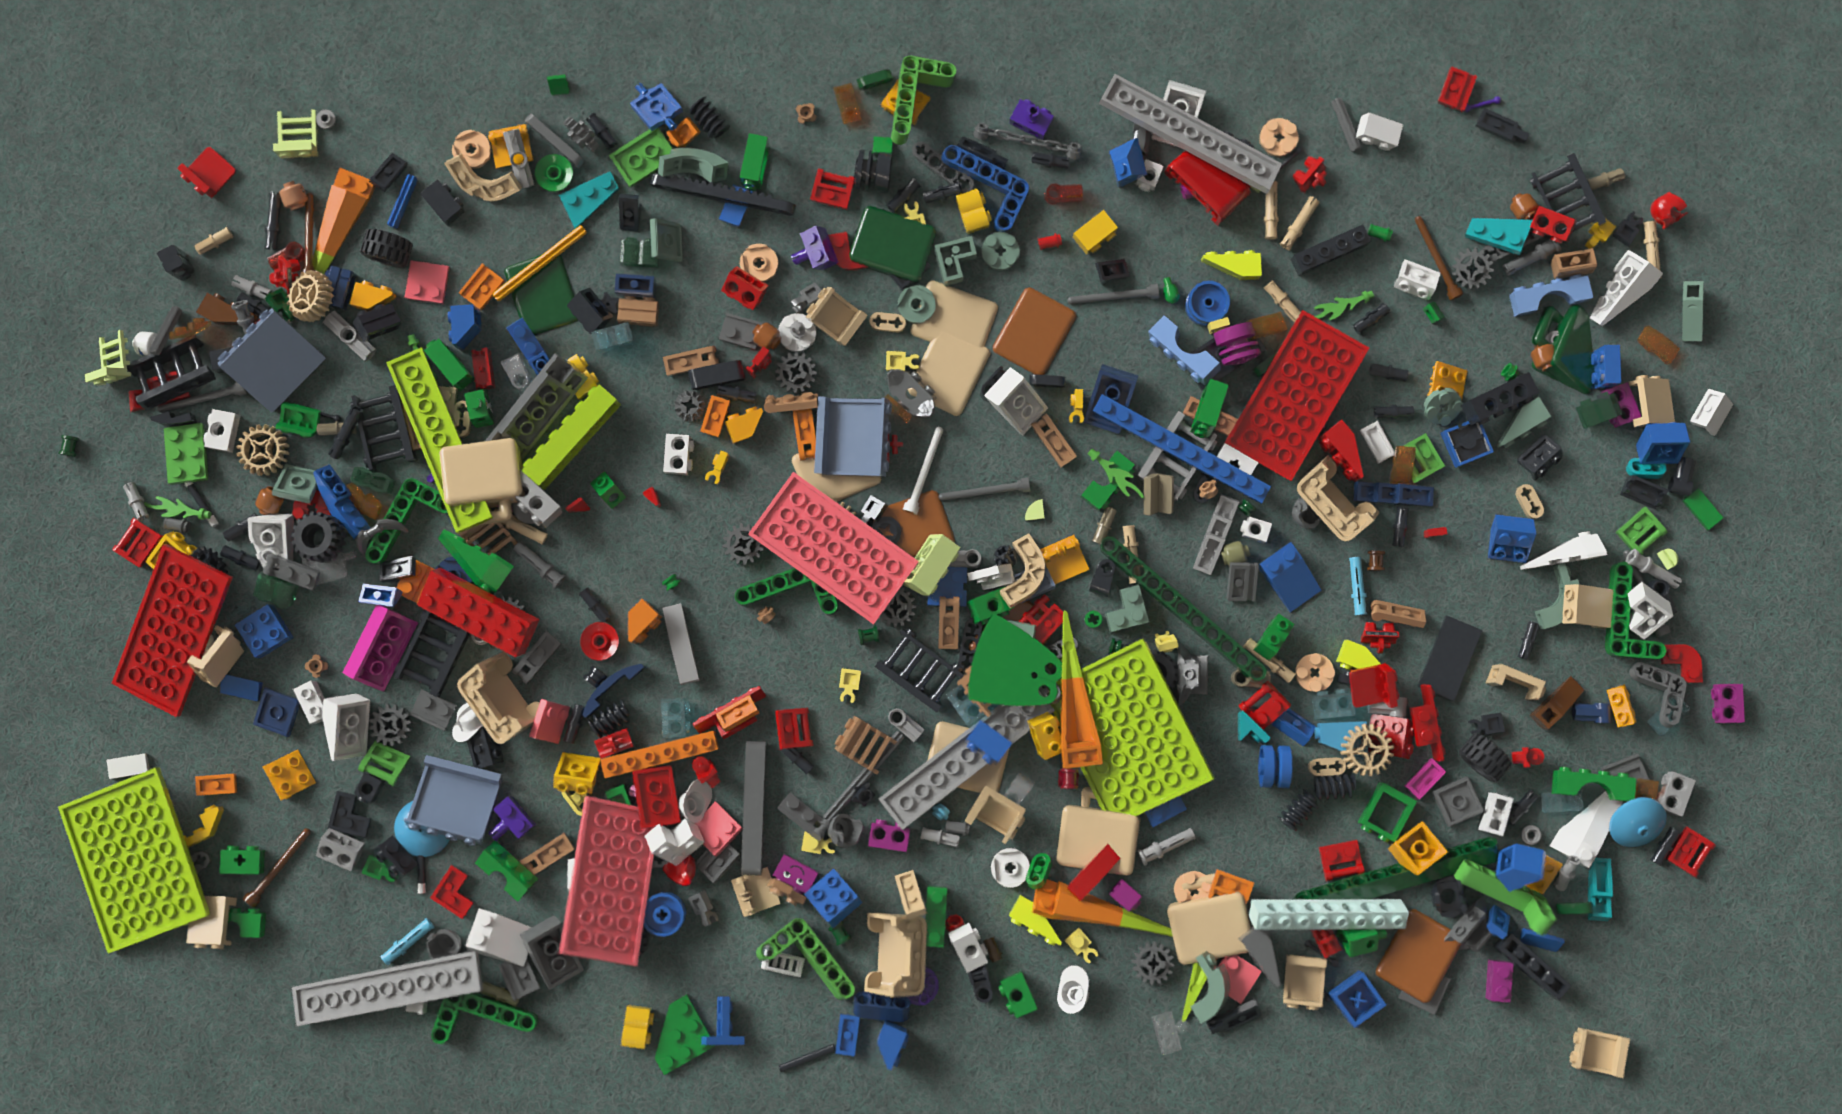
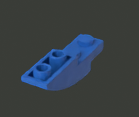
M522 317L506 327L536 375H538L550 358Z
M329 464L313 472L329 512L335 519L341 522L340 525L347 529L353 539L357 538L361 530L370 529L371 527L349 499L352 495L331 465Z

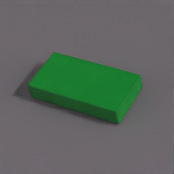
M1699 488L1682 501L1706 530L1711 529L1723 519L1722 515Z

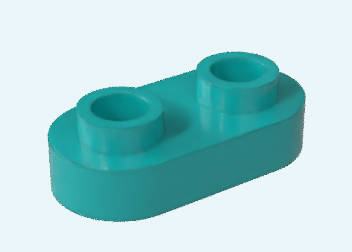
M1633 458L1628 462L1626 471L1630 476L1635 475L1639 478L1659 479L1666 471V464H1640L1639 458Z

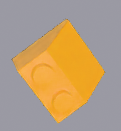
M1423 821L1388 848L1402 866L1417 876L1447 853V850Z

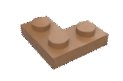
M770 879L766 885L771 888L769 892L778 897H787L786 901L794 906H797V904L803 905L806 900L805 896L797 893L792 887L778 879Z

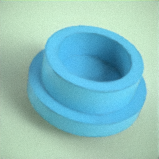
M938 803L932 807V814L937 819L947 820L949 818L950 811L943 804Z

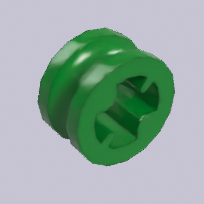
M676 574L671 575L662 582V585L667 587V591H670L681 582L680 579L676 578Z
M1094 610L1088 612L1084 618L1085 624L1090 628L1098 627L1102 623L1101 614ZM1090 614L1098 616L1097 624L1094 625L1093 622H1088Z

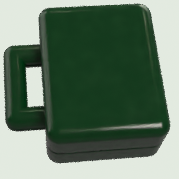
M867 206L860 220L849 253V259L854 263L867 266V269L886 275L892 274L898 278L910 280L912 283H918L922 278L936 236V229L931 225L910 220L904 216L874 206Z
M561 254L511 292L519 318L523 317L534 335L578 321L567 307V304L575 295ZM541 255L507 266L504 270L507 282Z
M1575 304L1568 309L1563 317L1553 306L1545 307L1531 342L1535 347L1537 345L1540 347L1545 344H1553L1554 354L1550 363L1551 367L1545 369V372L1542 369L1538 370L1533 362L1532 368L1580 393L1590 394L1594 387V384H1592L1594 365L1591 364L1593 347L1587 311L1581 305ZM1552 321L1558 323L1555 331H1558L1557 334L1559 335L1553 337V343H1550L1545 338Z

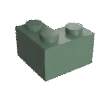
M972 236L935 245V253L944 286L963 282L959 263L976 259L977 253Z
M1139 585L1119 590L1123 609L1105 614L1110 633L1149 623Z

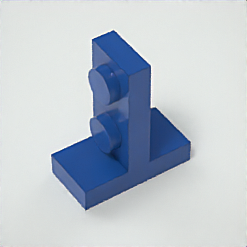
M717 997V1037H701V1045H744V1037H729V1033L732 1032L730 1013L733 1007L730 997Z

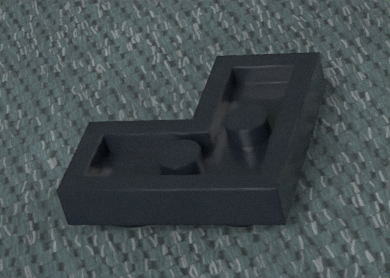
M337 791L328 829L367 837L372 818L353 814L357 799L356 794Z

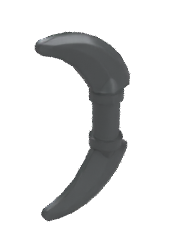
M378 520L372 528L365 531L361 530L358 533L356 545L358 550L366 557L368 541L375 534L392 529L408 533L409 530L405 525L395 520Z

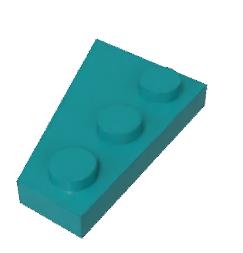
M611 171L559 196L576 229L593 212L609 200L619 188Z
M1472 218L1465 238L1520 255L1533 220Z

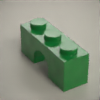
M1116 451L1109 460L1114 462V465H1110L1109 468L1122 469L1132 475L1134 473L1132 468L1135 464ZM1114 477L1112 478V483L1106 486H1101L1093 480L1080 498L1099 511L1100 508L1105 509L1111 502L1108 498L1112 493L1116 495L1120 488Z
M497 841L491 843L475 862L488 876L494 871L501 872L507 879V885L504 890L517 902L530 891L538 880L534 874Z
M927 886L926 946L944 947L947 887Z
M229 908L227 925L230 921L236 922L240 926V937L260 938L265 936L266 913H261L260 909H248V912H241V908Z

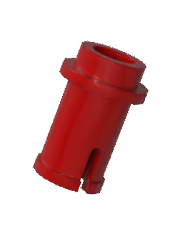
M1054 233L1052 236L1038 238L1040 250L1056 246L1059 248L1062 245L1060 234L1056 235Z

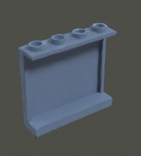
M273 308L269 311L265 310L260 315V320L256 324H251L245 332L247 334L243 338H237L232 344L233 348L229 352H223L218 358L219 367L271 413L326 359L319 350L290 326Z
M818 397L814 473L819 475L886 477V472L889 470L887 453L890 451L888 434L891 432L889 414L892 413L890 400L886 398L835 399Z
M426 755L424 760L425 767L408 817L404 818L406 826L413 831L425 830L427 834L432 836L444 835L446 836L445 838L452 841H457V839L464 840V843L471 846H476V844L482 845L502 784L501 774Z

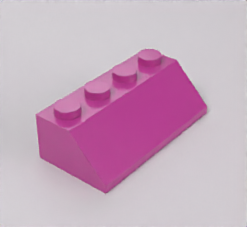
M376 605L342 673L353 680L384 692L418 622L385 606Z

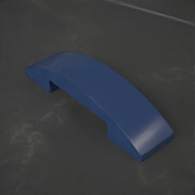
M643 664L629 666L608 677L589 698L583 716L588 718L598 710L602 704L597 699L625 675L629 680H632L646 667Z

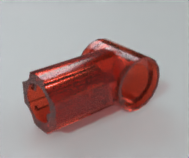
M1051 184L1044 193V199L1052 205L1059 202H1082V184ZM1049 191H1056L1058 193V197H1051L1049 195Z
M290 242L286 248L268 257V263L275 270L279 269L278 257L284 256L286 260L296 259L298 262H302L305 260V247L298 242ZM300 248L299 254L294 256L295 249Z

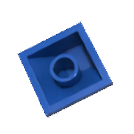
M1134 138L1109 151L1118 187H1122L1147 175L1138 138Z

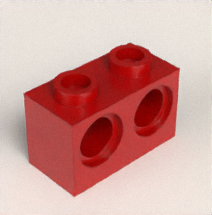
M1539 206L1530 228L1534 229L1533 233L1543 237L1546 233L1552 236L1551 240L1562 244L1563 240L1568 242L1577 220ZM1547 217L1549 220L1548 225L1543 228L1540 227V218ZM1565 224L1567 226L1566 232L1561 235L1558 234V225Z
M736 266L729 272L721 291L729 298L742 303L744 307L754 310L761 303L769 285Z

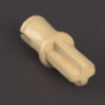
M225 227L223 230L214 235L210 234L207 239L196 244L195 249L202 255L214 247L218 248L221 243L233 238V235L228 227Z

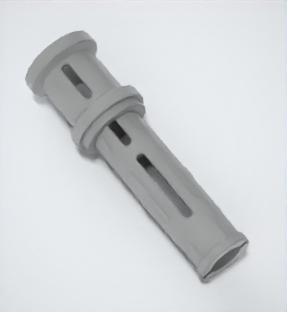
M1636 549L1631 550L1626 557V562L1629 565L1639 568V571L1642 573H1649L1659 580L1667 581L1674 589L1680 586L1676 582H1682L1680 577L1653 563L1652 558L1639 554V551Z
M1188 828L1160 843L1153 842L1151 846L1143 850H1137V853L1143 865L1146 866L1148 862L1156 858H1162L1164 853L1196 839L1192 829Z

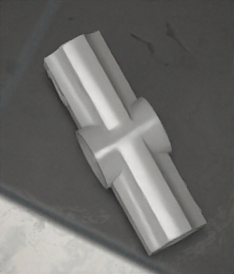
M513 129L503 132L515 177L522 188L533 186L534 182L520 130ZM522 154L524 161L520 164L515 163L513 160L514 155Z
M336 311L329 313L325 317L323 323L365 362L375 355L377 349L368 341L364 342L359 332ZM349 332L354 333V337L351 340L346 339Z

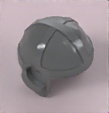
M1302 497L1296 500L1292 509L1294 521L1301 528H1315L1321 518Z
M839 814L832 819L828 828V836L836 846L841 848L855 845L860 839L863 832V823L859 819L854 820L847 814Z
M441 929L436 934L432 932L427 938V949L432 959L453 956L461 950L459 934L452 930Z

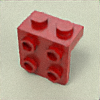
M207 147L189 167L181 163L177 168L182 173L180 177L188 184L192 181L196 185L194 189L202 196L206 194L211 199L236 173V169L211 147Z
M1384 663L1350 671L1349 678L1353 706L1362 707L1384 702L1390 708L1398 707L1399 692L1395 684L1397 674L1390 666Z
M1378 714L1371 715L1370 724H1374V731L1377 727H1381L1380 734L1386 731L1388 734L1384 738L1392 739L1387 744L1388 746H1394V749H1389L1388 753H1393L1395 757L1410 759L1414 749L1412 744L1413 736H1415L1412 720ZM1368 734L1373 745L1381 746L1376 737ZM1368 748V752L1376 750V748Z

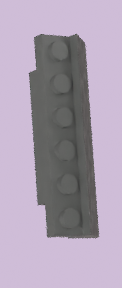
M555 353L485 441L512 438L517 442L521 452V459L523 460L588 377L570 361L563 359Z

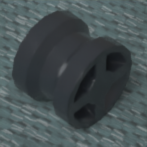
M592 665L590 672L585 674L583 678L595 688H598L601 681L605 680L607 676Z

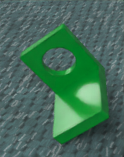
M605 471L590 483L611 509L626 498ZM618 493V498L615 501H609V497L612 494Z

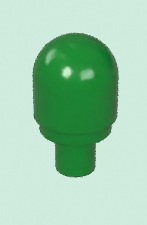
M1170 277L1164 278L1165 287L1163 288L1165 300L1170 304H1174L1180 299L1178 287L1176 284H1172Z

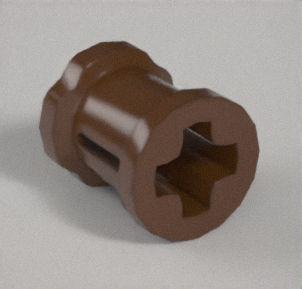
M1368 551L1370 557L1367 570L1385 571L1383 567L1385 551Z

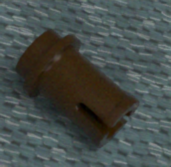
M995 936L983 941L990 956L988 959H991L992 963L1003 959V953H1000Z

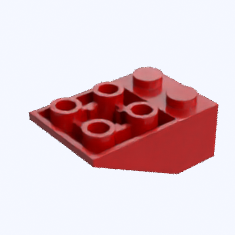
M1341 419L1318 438L1320 441L1318 444L1325 452L1328 451L1332 455L1331 459L1337 466L1340 465L1342 467L1344 476L1349 481L1356 482L1364 477L1354 433Z

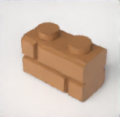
M1586 249L1584 251L1580 250L1554 255L1551 260V267L1554 279L1578 274L1593 273L1597 267L1594 250Z
M624 296V299L619 298L617 317L619 324L657 327L658 301L651 297H644L643 300H636L634 296Z

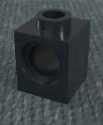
M364 772L354 794L358 795L357 799L364 803L375 802L385 780ZM368 783L373 787L371 794H367L365 791V786Z

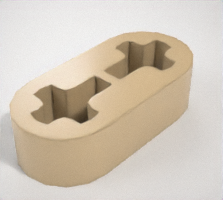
M876 312L870 317V325L877 331L898 333L903 331L906 326L905 319L899 314ZM881 317V320L887 321V323H880V326H876L873 320ZM896 319H899L903 324L899 325V328H895V325L889 324V322H895Z
M466 401L457 402L453 411V422L456 429L461 426V421H463V426L466 427V430H463L461 434L457 430L461 438L468 436L471 431L468 411L464 412L463 418H461L462 413L458 411L463 405L467 408Z
M1528 484L1517 488L1516 497L1526 516L1530 519L1541 517L1544 513V507L1534 488ZM1523 488L1524 490H1529L1530 493L1527 496L1530 501H1528L1526 496L1522 497ZM1532 506L1538 507L1539 510L1536 511L1537 515L1535 513L1531 514L1530 510L1532 509Z
M1336 757L1319 758L1310 761L1308 769L1314 776L1340 775L1346 770V763L1343 762V759ZM1335 761H1337L1342 767L1338 768V772H1336V769L1329 768V765H1334ZM1318 762L1319 765H1325V769H1320L1319 773H1317L1316 770H1313V766Z

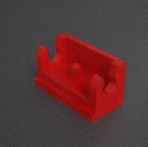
M482 348L481 351L472 350L476 391L494 389L495 380L491 351L488 348Z

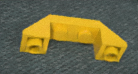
M212 805L204 809L205 813L199 815L204 827L193 831V835L188 838L186 835L184 836L188 848L215 835L224 812L223 806L216 807V805Z

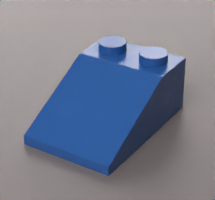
M1291 542L1258 564L1259 570L1289 612H1292L1321 591L1302 556Z

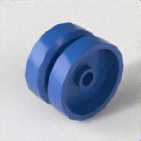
M1203 281L1190 291L1185 302L1186 313L1192 322L1199 326L1207 327L1210 322L1222 319L1228 312L1230 296L1220 283Z
M1261 745L1258 761L1260 787L1271 788L1275 781L1278 788H1289L1292 776L1290 746H1278L1275 752L1273 746Z
M661 892L653 895L646 903L644 927L655 936L664 937L672 935L685 922L687 911L684 902L679 896L671 892ZM662 910H665L668 916L663 917L661 915Z

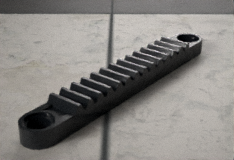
M653 174L650 180V185L658 189L788 216H794L796 210L795 204L774 199L771 194H768L766 197L763 192L759 195L756 191L751 193L748 189L744 192L742 188H739L737 191L734 186L730 189L727 185L722 187L718 183L715 186L713 182L708 184L706 181H703L701 183L698 179L693 181L690 177L688 179L684 176L679 178L677 175L671 178Z

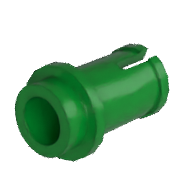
M1371 224L1368 235L1383 239V242H1385L1386 240L1390 241L1393 230H1390V227L1383 228Z

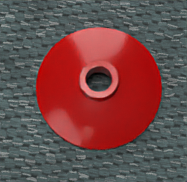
M592 623L581 634V649L586 656L593 660H606L613 656L618 648V634L607 623ZM599 638L604 640L602 645L597 644Z

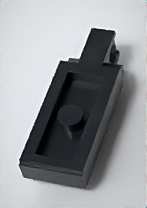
M1487 108L1482 110L1475 125L1484 131L1513 143L1515 141L1525 143L1529 137V133L1522 131V127L1518 125V122Z
M962 136L957 144V147L1003 170L1008 163V159L997 155L996 150L965 136Z
M1253 999L1232 1010L1226 1011L1220 1016L1211 1018L1206 1023L1213 1035L1221 1030L1228 1032L1260 1017L1261 1012L1258 1003Z

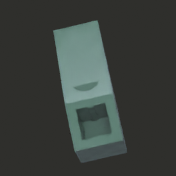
M1683 281L1682 341L1702 342L1704 281Z
M1540 397L1517 410L1496 445L1498 448L1501 446L1507 448L1515 443L1514 438L1520 436L1522 439L1531 433V428L1536 426L1538 429L1547 424L1546 419L1550 418L1551 415Z

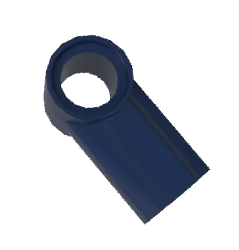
M1607 703L1573 704L1572 717L1573 720L1612 723L1611 704Z

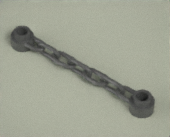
M978 123L974 130V137L981 140L987 139L989 135L995 136L998 139L1014 140L1022 144L1042 146L1054 151H1066V156L1071 159H1079L1082 153L1081 145L1076 142L1065 145L1058 141L1037 139L1030 135H1018L1006 130L990 129L985 123ZM1000 132L1006 133L1007 137L1000 136ZM1025 138H1030L1032 140L1031 142H1026ZM1050 143L1057 144L1056 148L1049 147Z

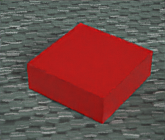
M1445 527L1424 531V538L1447 535V528Z

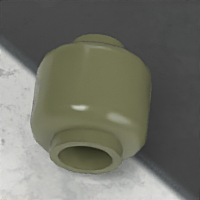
M1235 541L1224 545L1221 555L1225 566H1230V562L1247 563V557L1250 556L1247 545L1243 546L1241 541Z

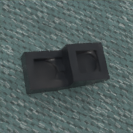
M168 411L150 417L151 421L169 426L197 423L195 415L191 413L175 417L174 413Z

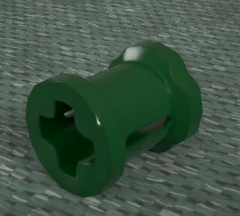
M61 435L63 440L58 454L76 457L75 448L79 438Z
M876 625L870 629H858L861 646L868 642H880Z
M843 920L834 928H828L837 941L835 943L836 946L852 938L844 928Z

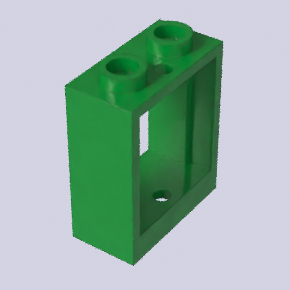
M751 133L748 135L740 180L745 189L753 192L756 189L761 190L770 149L769 140L766 136Z
M439 338L430 341L426 345L425 353L456 389L461 391L475 380L449 347Z
M1210 379L1204 388L1190 430L1196 437L1208 438L1216 427L1228 389L1227 384Z
M1379 782L1357 823L1362 825V830L1370 834L1372 831L1379 834L1378 838L1386 843L1389 840L1395 842L1417 801L1389 785ZM1382 793L1406 805L1391 834L1368 822Z

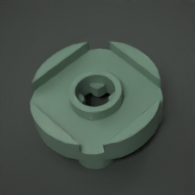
M993 233L986 237L982 245V258L994 270H1007L1015 264L1019 257L1018 242L1013 235L1008 233ZM999 246L1006 250L1002 256L995 253Z
M924 286L908 287L899 296V313L909 323H923L929 320L935 312V298L932 292ZM917 300H920V305L922 307L914 309V305L912 304V302H917Z
M1445 388V390L1441 391L1435 390L1429 394L1424 402V414L1432 423L1446 426L1458 416L1462 410L1460 405L1463 402L1459 394L1452 388ZM1441 404H1442V405H1445V404H1446V406H1445L1444 408H1442V409L1440 408V405H1441Z

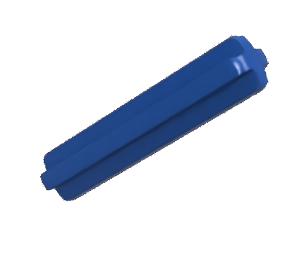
M410 174L407 175L387 222L388 226L395 229L398 228L417 183V177Z

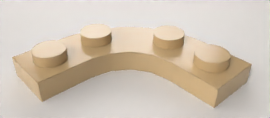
M462 153L444 163L456 183L466 193L483 198L485 201L501 200L522 189L513 172L494 180L482 179L471 169Z
M1030 534L1021 537L1012 544L1023 560L1025 571L1020 579L1000 590V594L1009 608L1031 597L1039 589L1044 578V558Z

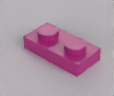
M1430 758L1404 786L1420 800L1446 771Z

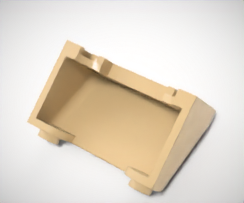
M1328 455L1298 483L1297 491L1339 539L1349 541L1372 523L1379 514V511L1370 502H1362L1357 507L1352 505L1330 480L1337 471V465Z
M506 652L499 653L478 663L460 678L457 684L466 702L492 739L499 744L510 740L531 727L540 704L539 702H533L528 705L507 676L512 670L513 665Z
M868 913L867 924L869 930L879 932L878 971L870 972L866 976L865 992L893 997L921 994L925 983L927 930L925 919L918 916L908 920L906 915Z

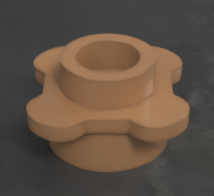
M812 103L796 107V111L799 114V123H804L805 121L814 122L816 120V115L813 111L815 107Z
M1216 480L1207 481L1200 486L1201 498L1211 499L1218 493V489L1215 486Z
M771 606L769 608L764 607L758 613L757 620L759 622L762 621L764 624L768 623L776 615L773 612L774 609Z
M314 655L313 659L305 664V669L311 672L313 677L318 678L323 670L328 669V663L323 662L320 655Z

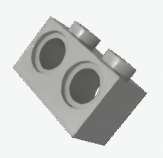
M1667 772L1661 781V785H1663L1661 792L1657 793L1655 800L1664 807L1667 813L1683 817L1696 780L1676 772ZM1676 779L1680 783L1678 789H1675L1673 786V783ZM1669 797H1671L1673 800V805L1671 807H1668L1667 805V799Z
M329 828L320 839L316 856L343 869L352 871L360 860L365 843Z

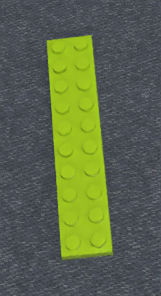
M422 347L386 362L456 533L459 534L493 519L486 501L451 507L444 500L440 450L443 447L462 445V441Z

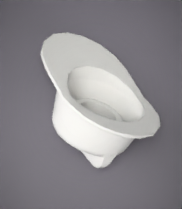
M468 703L459 708L457 720L453 727V737L458 742L469 740L483 726Z
M698 779L693 781L687 792L679 797L677 803L680 817H685L692 823H698L702 820L712 799V789L706 782L702 784Z
M1078 966L1066 968L1060 979L1058 1003L1061 1009L1067 1013L1080 1011L1089 998V979L1087 973Z

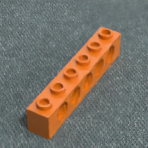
M710 731L603 758L600 761L604 778H609L720 750L716 732Z

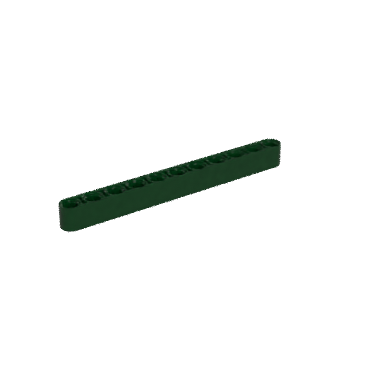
M1114 537L1103 539L1100 544V550L1108 559L1112 560L1116 566L1252 682H1259L1266 677L1267 670L1263 664ZM1112 542L1114 550L1107 551L1104 548V543ZM1121 554L1127 555L1129 562L1126 564L1121 563L1119 556ZM1135 567L1143 569L1144 573L1142 576L1134 574L1133 570ZM1151 579L1156 580L1158 588H1150L1148 581ZM1170 592L1173 595V600L1170 602L1165 601L1163 593ZM1179 605H1185L1188 612L1186 614L1179 613ZM1194 617L1201 618V627L1194 626L1192 622ZM1208 630L1216 631L1217 638L1215 640H1211L1208 637ZM1225 642L1230 643L1232 646V650L1229 653L1225 652L1222 648ZM1239 655L1246 657L1247 662L1245 665L1238 663L1237 657ZM1253 668L1261 670L1260 678L1252 675Z
M1486 837L1448 848L1445 855L1418 876L1400 863L1301 891L1294 896V899H1372L1453 875L1464 859L1473 861L1481 866L1497 862L1499 855L1498 841L1496 838Z

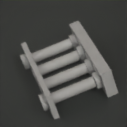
M1178 411L1167 430L1172 433L1175 430H1182L1204 444L1205 451H1212L1217 444L1215 440L1217 435L1214 433L1210 439L1196 437L1194 433L1190 432L1191 427L1182 420L1185 415ZM1155 447L1138 473L1137 478L1143 481L1144 477L1156 473L1152 466L1155 462H1161L1185 477L1180 487L1174 484V501L1178 498L1182 499L1187 491L1185 486L1196 468L1192 467L1190 471L1166 457L1165 453L1162 452L1163 450Z

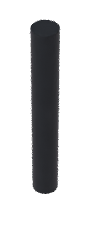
M830 1044L778 1066L782 1073L836 1050L834 1045Z

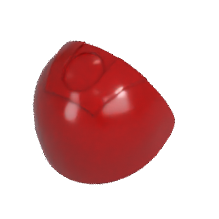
M689 855L677 866L668 862L663 866V871L675 883L688 886L695 875V860Z

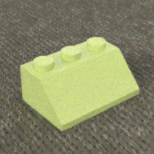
M943 534L929 535L915 557L919 561L903 585L921 595L929 596L933 594L938 587L937 583L940 578L947 574L949 564L958 557L960 547Z

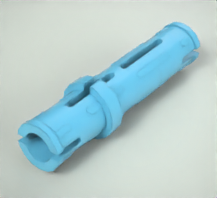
M1352 557L1349 560L1353 589L1351 598L1354 599L1355 616L1367 615L1365 602L1367 593L1364 592L1361 557ZM1356 568H1357V571H1358V581H1359V584H1357V580H1356V570H1355ZM1358 588H1359V591H1360V601H1361V604H1359V600H1358V590H1357Z
M426 918L399 942H394V946L380 956L385 964L390 965L392 961L401 954L404 955L409 947L434 928V925Z

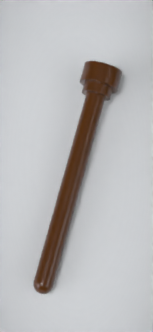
M310 192L306 194L308 200L306 202L305 266L301 270L304 273L307 270L316 271L313 267L314 196Z
M1417 216L1415 222L1448 287L1447 296L1450 301L1454 300L1464 293L1461 287L1454 284L1422 217Z
M304 829L254 891L247 892L243 897L247 904L255 908L260 903V895L311 833L310 829Z

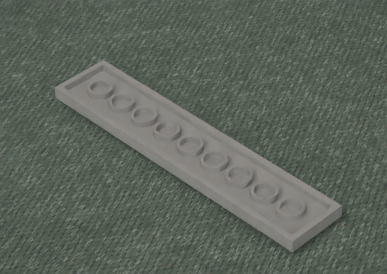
M1114 74L1099 102L1100 105L1266 194L1269 192L1282 163Z
M1050 704L1035 706L999 705L991 711L992 714L989 717L984 716L981 720L1013 744L1030 731L1027 720L1045 712L1052 714L1055 710ZM978 722L879 798V801L902 830L988 764L982 759L983 755L978 751L973 753L966 747L967 743L965 741Z
M478 951L292 987L296 1026L483 991Z

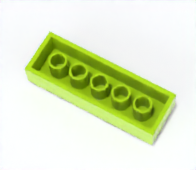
M600 384L590 389L585 401L581 400L574 409L576 411L571 416L567 415L562 421L563 425L549 435V441L546 444H541L536 450L537 454L523 464L522 472L542 489L545 490L621 406L617 399Z

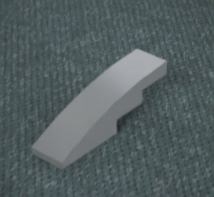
M1221 494L1195 560L1194 569L1209 575L1212 574L1238 507V500Z
M682 604L664 607L663 613L680 685L700 681Z

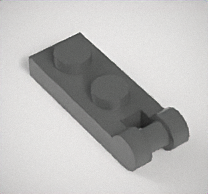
M276 554L267 555V566H264L263 569L265 575L275 576L310 590L316 589L320 574L319 570ZM275 564L280 565L279 569L274 568Z
M546 631L513 669L512 673L515 676H520L523 679L522 682L527 685L562 643ZM526 665L531 669L528 673L523 670Z
M789 793L777 808L818 841L824 837L825 832H828L831 822L821 818L792 793Z

